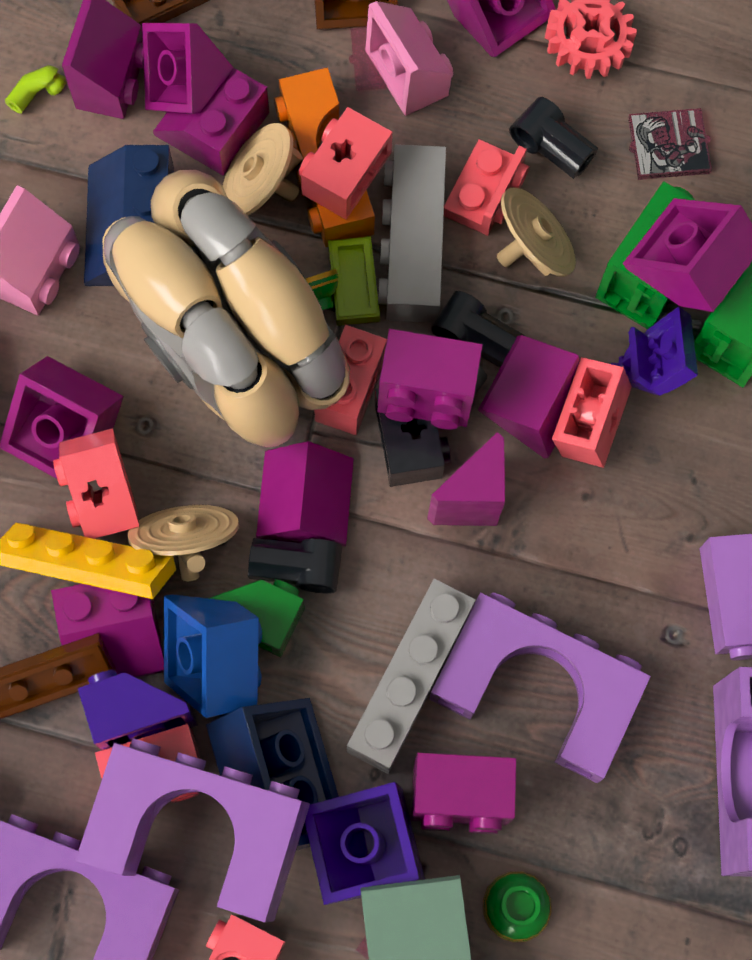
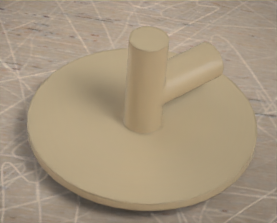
M272 123L262 127L243 144L231 162L223 182V188L228 199L235 202L247 215L258 210L274 192L290 202L297 197L299 187L285 179L303 160L301 153L293 147L291 131L280 123Z
M514 187L506 190L501 197V208L504 219L515 240L497 253L498 261L504 267H509L524 255L544 276L551 273L563 277L573 272L576 264L574 250L566 232L555 216L541 201L529 192Z
M188 505L174 507L152 513L140 519V527L129 529L128 541L134 549H147L153 555H178L181 579L183 581H194L199 578V572L205 567V559L200 551L216 547L232 538L239 529V521L233 512L217 506Z

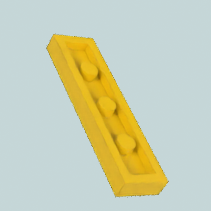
M15 523L0 539V566L154 599L176 571L173 556L153 555L147 549L136 550L127 545L27 524Z

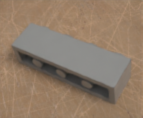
M395 144L394 161L386 160L384 186L392 187V199H383L382 225L391 226L390 239L381 238L380 264L389 265L388 279L379 278L378 304L387 305L386 320L434 323L439 316L446 147Z
M433 579L347 744V753L389 774L463 629L476 599Z

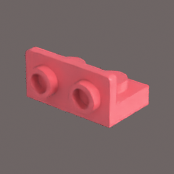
M479 139L444 205V216L488 236L495 222L502 224L505 220L501 208L503 193L509 188H521L530 167L524 164L527 148L519 145L515 154H512Z

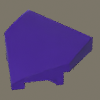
M678 306L647 329L645 333H642L635 327H631L628 332V349L624 356L619 357V363L611 362L612 365L624 367L630 384L634 388L661 396L682 386L698 376L691 315Z

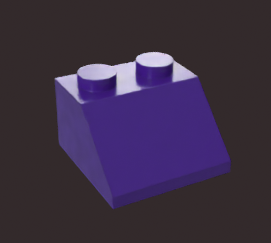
M116 670L97 673L88 678V685L78 688L94 745L100 750L111 748L114 743L121 745L132 741V738L140 739L188 724L190 728L198 726L196 718L186 702L125 672L118 675Z
M396 782L309 805L305 826L324 905L361 898L362 887L425 879L403 789Z

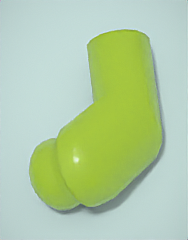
M50 65L29 72L22 76L6 97L5 103L13 111L22 114L35 95L43 88L50 95L59 94L67 84L66 77L58 73V68Z

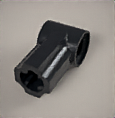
M538 97L509 128V133L518 146L527 148V152L531 154L540 152L573 179L585 171L598 150L597 146L565 123L564 115L559 107L544 97Z
M455 291L431 327V331L437 337L483 344L481 357L498 367L502 366L517 336H525L487 314L486 308L478 299L462 291Z
M253 538L249 555L248 578L271 582L280 580L288 584H296L298 589L313 593H335L337 591L342 546L336 542L323 539H305L302 543Z

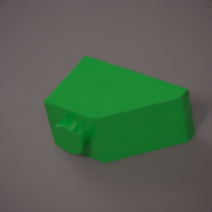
M259 580L208 598L237 602L259 617L262 628V640L258 647L280 658L305 609L304 599L298 597L300 591L280 580H275L273 585Z

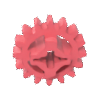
M559 0L557 10H551L545 31V39L549 40L548 54L558 53L556 65L559 67L566 63L570 64L571 75H575L579 69L585 70L586 79H591L593 70H599L600 74L606 77L608 76L610 66L618 70L621 69L624 58H629L637 34V29L631 27L634 20L633 14L622 15L625 3L621 1L613 5L610 3V0H571V3L567 0ZM565 26L568 28L566 34L570 37L569 39L564 34ZM615 33L617 36V42L614 41Z

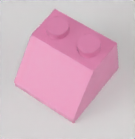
M378 1L369 4L365 51L403 114L407 116L449 95L451 78L453 77V68L448 57L443 53L439 54L435 48L428 25L424 21L419 22L411 8Z
M18 185L0 213V299L39 316L45 304L49 305L55 299L59 290V279L65 268H71L74 265L80 246L71 224L25 188Z

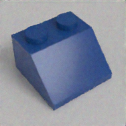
M174 594L164 596V683L205 718L231 713L241 707L257 705L258 687H260L262 680L258 665V644L262 640V628L259 617L234 601Z

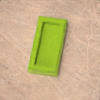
M371 236L328 240L331 270L337 269L338 287L333 294L337 326L380 322Z

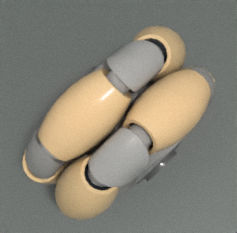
M178 170L165 176L155 187L151 199V217L154 223L146 221L140 216H128L113 222L103 236V261L113 285L120 295L131 304L133 312L141 322V327L147 335L144 339L145 343L177 383L183 381L189 389H193L209 409L225 420L228 426L247 442L264 447L279 446L287 442L294 434L299 419V407L307 410L326 409L336 404L344 396L350 383V366L336 335L326 323L321 306L312 288L285 249L277 241H270L257 228L249 216L235 202L228 199L223 186L214 177L198 170Z

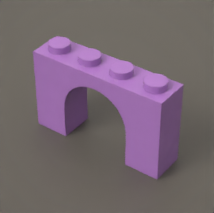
M752 534L709 537L699 549L715 655L730 653L731 660L752 659Z
M480 592L431 691L429 700L471 720L493 673L500 665L513 657L524 654H537L551 658L562 665L570 674L578 694L577 713L555 763L595 783L600 782L606 776L651 676L640 671L642 668L641 664L629 657L618 654L613 658L599 651V644L586 636L574 634L572 638L556 630L558 625L553 620L537 613H533L531 617L515 610L516 604L510 599L497 593H491L490 596H487Z
M738 667L713 686L721 876L752 877V667Z
M132 738L130 747L114 743L75 861L120 876H135L152 823L159 811L168 802L180 795L191 792H203L216 799L227 811L232 821L235 835L234 851L217 907L262 922L274 921L310 803L297 799L300 789L271 781L269 789L265 790L250 785L253 777L251 774L225 766L222 776L204 771L205 760L179 752L176 761L168 760L158 756L160 746Z
M11 814L8 823L0 821V950L18 907L30 887L49 874L73 871L82 874L96 886L105 905V929L93 960L153 959L180 891L168 886L172 876L147 866L144 867L141 875L136 873L135 876H120L75 861L81 844L80 840L57 831L52 840L35 834L38 824Z

